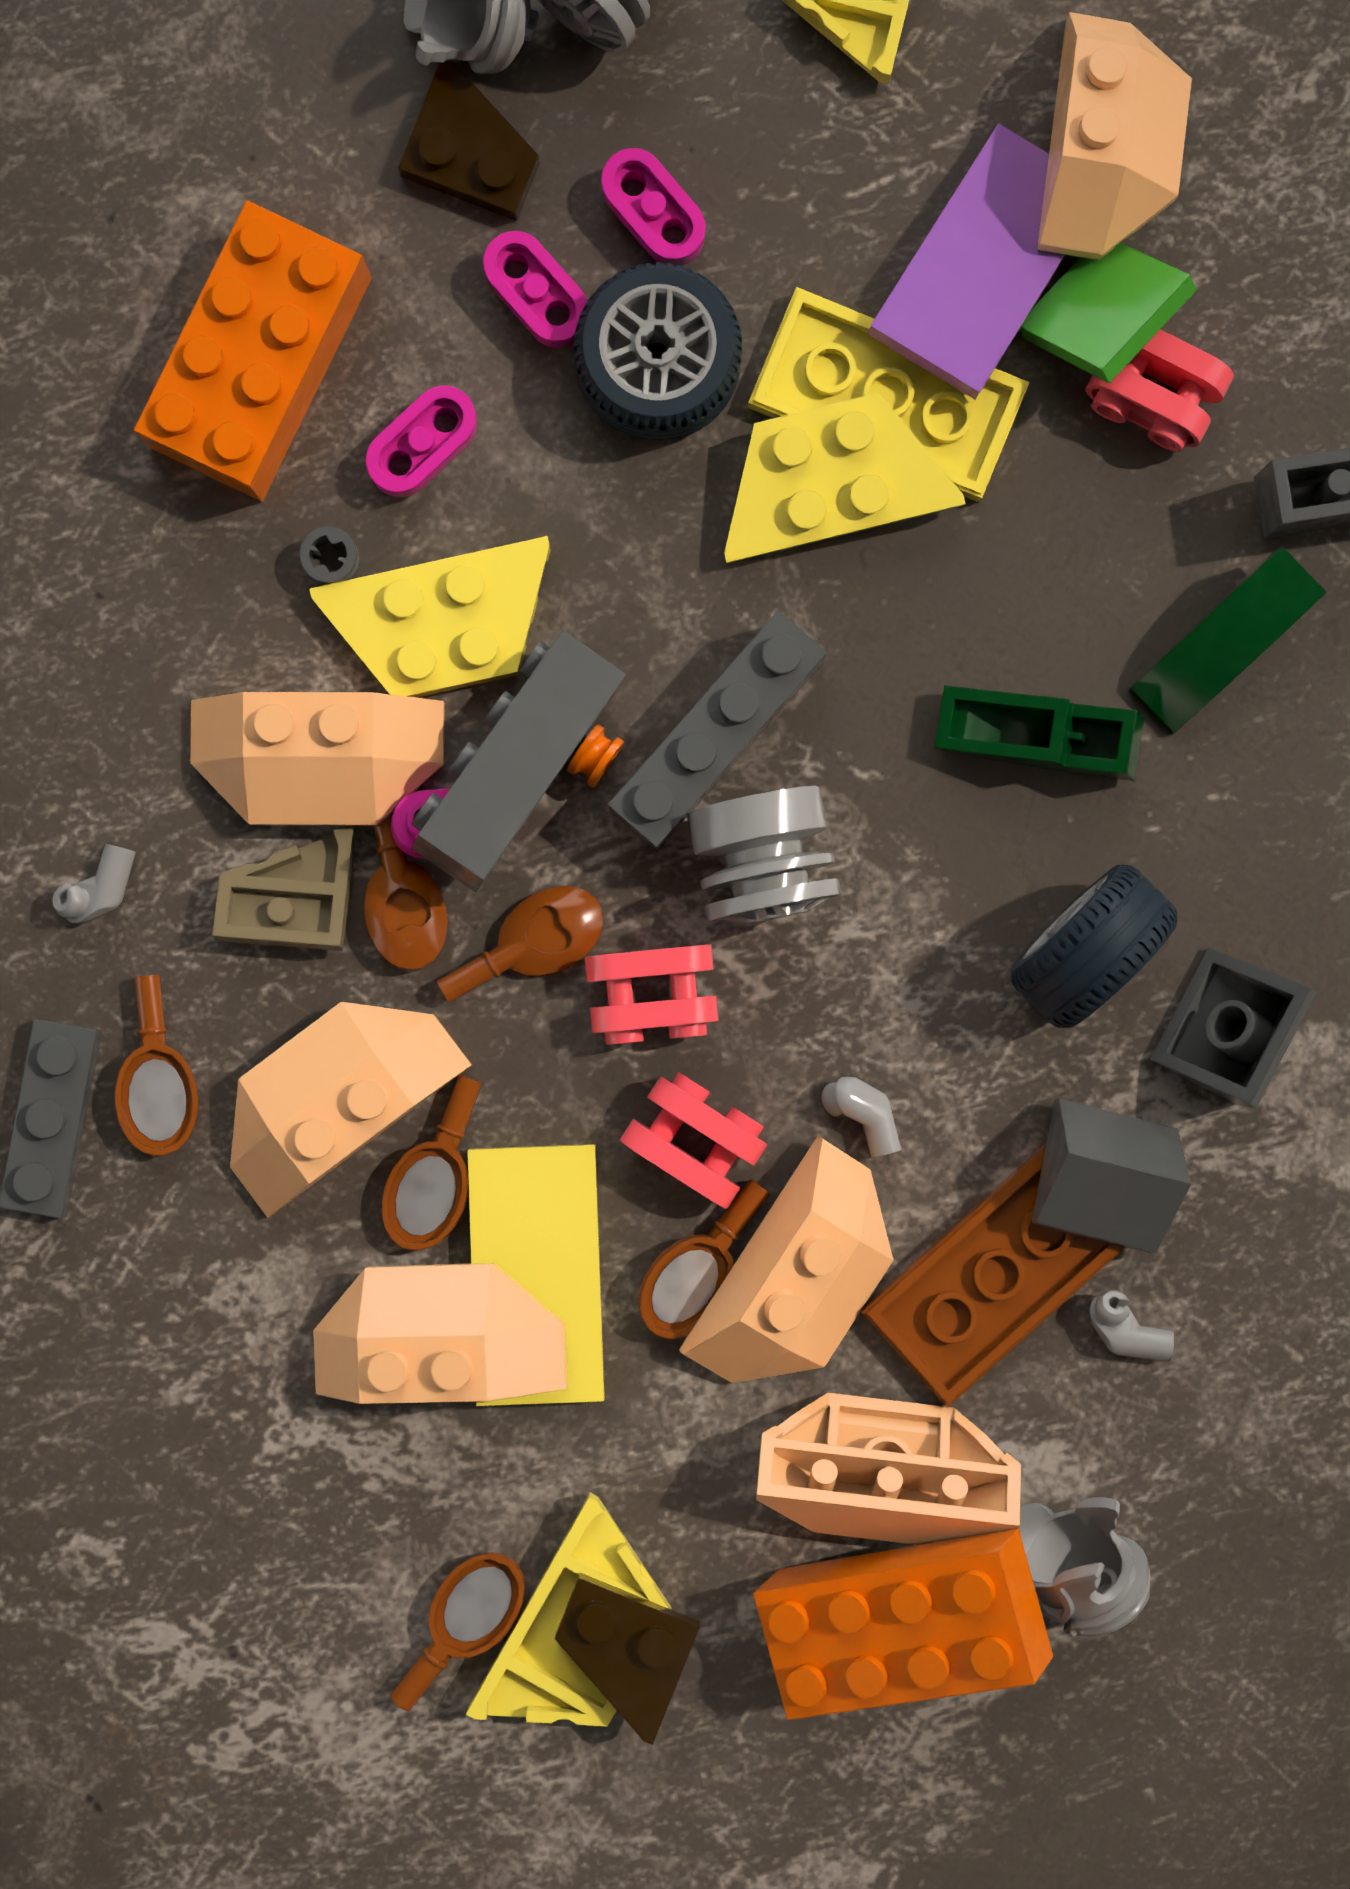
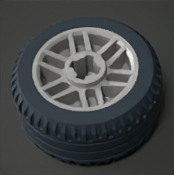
M656 262V264L645 263L618 272L614 277L609 278L600 285L596 292L591 295L577 322L574 336V357L580 387L595 413L612 428L630 437L647 441H669L689 436L701 430L704 426L710 424L727 406L739 379L742 336L734 309L727 301L725 295L710 280L698 272L695 273L693 270L680 265L674 266L671 263ZM655 347H664L662 359L652 358Z
M1116 865L1079 895L1029 945L1011 968V982L1015 989L1022 993V996L1030 1004L1034 1005V1008L1043 1017H1046L1050 1024L1057 1028H1072L1105 1004L1157 953L1177 926V910L1145 876H1142V873L1132 865Z

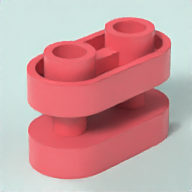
M1160 329L1110 384L1092 375L1085 391L1093 400L1091 404L1092 409L1100 416L1116 423H1125L1128 420L1148 430V437L1155 444L1173 452H1181L1184 447H1198L1211 423L1210 416L1198 406L1200 401L1220 403L1234 379V373L1218 358ZM1143 373L1176 389V394L1142 377Z
M711 944L584 957L587 982L606 981L608 1006L589 1008L592 1033L605 1032L606 1045L644 1041L643 1029L668 1026L669 1039L707 1035L706 1022L719 1021L717 996L697 997L695 972L714 970ZM670 975L672 1000L634 1003L631 978Z
M680 1072L676 1074L672 1082L660 1076L647 1098L662 1107V1110L650 1128L632 1119L619 1141L704 1197L727 1209L740 1190V1187L725 1176L737 1157L755 1166L768 1146L767 1143L758 1138L764 1126L733 1106L726 1116L720 1114L704 1103L710 1092ZM684 1122L716 1142L704 1163L671 1142Z

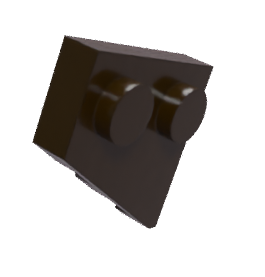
M452 60L440 62L399 164L400 176L517 221L539 167V156Z
M580 1573L556 1631L555 1640L644 1742L653 1745L699 1631L700 1621Z

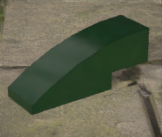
M1281 546L1268 556L1225 599L1219 602L1128 690L1171 734H1174L1254 662L1327 592Z
M944 685L934 748L1030 767L1135 781L1144 718L1137 710L1075 704L1066 698Z

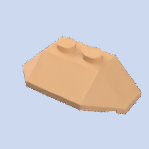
M1072 12L1068 13L1065 24L1037 250L1100 260L1112 251L1117 244L1144 226L1178 197L1192 78L1131 23Z
M240 692L191 700L190 763L249 825L378 826L395 811L397 805L404 797L415 792L429 777H432L444 766V701L374 692Z
M340 1002L238 1079L230 1168L267 1218H269L472 1064L434 1014Z
M817 1136L679 1351L731 1383L824 1368L893 1262L871 1170L820 1136Z
M494 1263L368 1266L364 1268L313 1330L317 1395L358 1404L477 1402L568 1388L565 1322L552 1311L549 1312L526 1289Z
M826 1393L794 1413L779 1426L775 1425L762 1433L756 1500L814 1533L921 1545L1019 1528L1021 1464L1008 1453L1004 1454L985 1433L953 1407L947 1408L936 1405Z

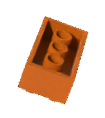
M246 200L134 428L135 433L150 449L263 502L370 284L372 277L363 255Z
M1019 1528L781 1568L753 1592L787 1720L1034 1685L1054 1657Z

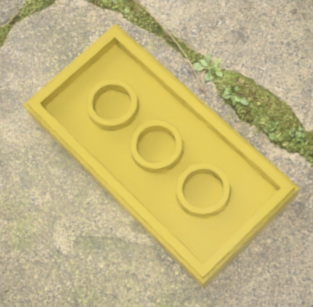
M796 287L749 399L748 408L771 418H777L879 392L958 487L964 497L979 503L984 495L1030 382L995 368L980 394L974 400L869 336L867 333L874 318Z
M596 1144L468 1149L471 1264H496L526 1289L549 1312L552 1311L565 1322L568 1388L564 1390L492 1401H477L476 1406L604 1401Z

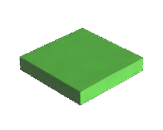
M1119 243L1100 260L1080 257L1032 308L1019 330L1025 340L1110 384L1197 289L1189 274L1123 243Z

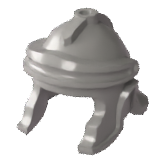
M405 0L404 24L406 29L421 34L422 41H417L415 53L416 59L421 64L428 66L430 62H445L446 60L458 62L463 60L468 61L471 69L475 73L496 74L506 69L518 54L524 40H532L539 18L538 11L531 9L530 0Z
M1106 1497L1087 1498L1079 1501L1075 1509L1054 1513L1050 1508L1040 1503L1024 1504L1020 1507L1019 1531L1041 1611L1052 1621L1064 1623L1063 1631L1071 1637L1098 1636L1117 1631L1141 1613L1150 1597V1569L1144 1550L1135 1541L1117 1535L1113 1531V1529H1116L1117 1517H1119L1120 1503L1115 1499Z

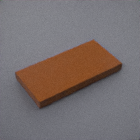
M1046 1143L861 1310L863 1315L947 1408L1125 1248L1031 1224Z

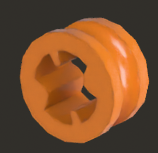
M599 724L588 734L567 768V771L573 776L576 773H583L587 777L586 784L593 789L607 773L625 743L619 737L614 740L606 738L604 735L605 728Z

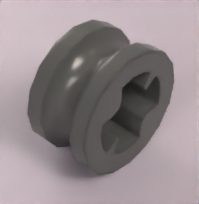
M332 526L316 528L307 534L301 544L299 554L301 565L310 578L321 586L353 579L359 570L360 555L358 548L348 533L340 528ZM327 542H330L336 550L346 547L347 552L346 558H338L343 566L331 573L325 565L315 566L313 561L314 556H322L318 547Z

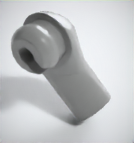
M105 843L95 876L73 886L65 883L57 888L52 901L56 913L72 923H87L115 910L123 900L136 852Z
M841 1077L837 1082H831L824 1087L821 1100L826 1112L834 1117L844 1114L863 1124L871 1157L883 1156L902 1150L891 1106L883 1092L856 1077Z
M1106 1290L1094 1298L1089 1310L1091 1324L1110 1352L1121 1356L1169 1362L1171 1360L1174 1349V1333L1172 1330L1140 1326L1128 1307L1129 1299L1121 1291Z

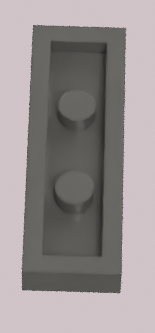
M34 1019L0 1195V1208L60 1219L67 1217L102 1030L45 1019Z

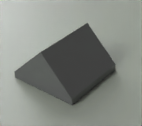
M1208 947L1150 1059L1234 1105L1257 1108L1317 992L1310 987Z
M1060 1098L1055 1099L1031 1224L1151 1254L1156 1253L1191 1186L1178 1129Z

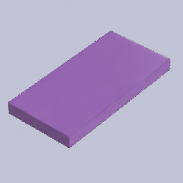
M999 123L877 314L867 333L974 400L980 394L1065 257V254L1037 250L1049 154Z

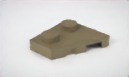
M340 827L333 830L334 835L300 848L297 845H293L272 853L266 861L261 863H246L220 873L212 933L214 939L223 942L343 951L356 840L354 827Z

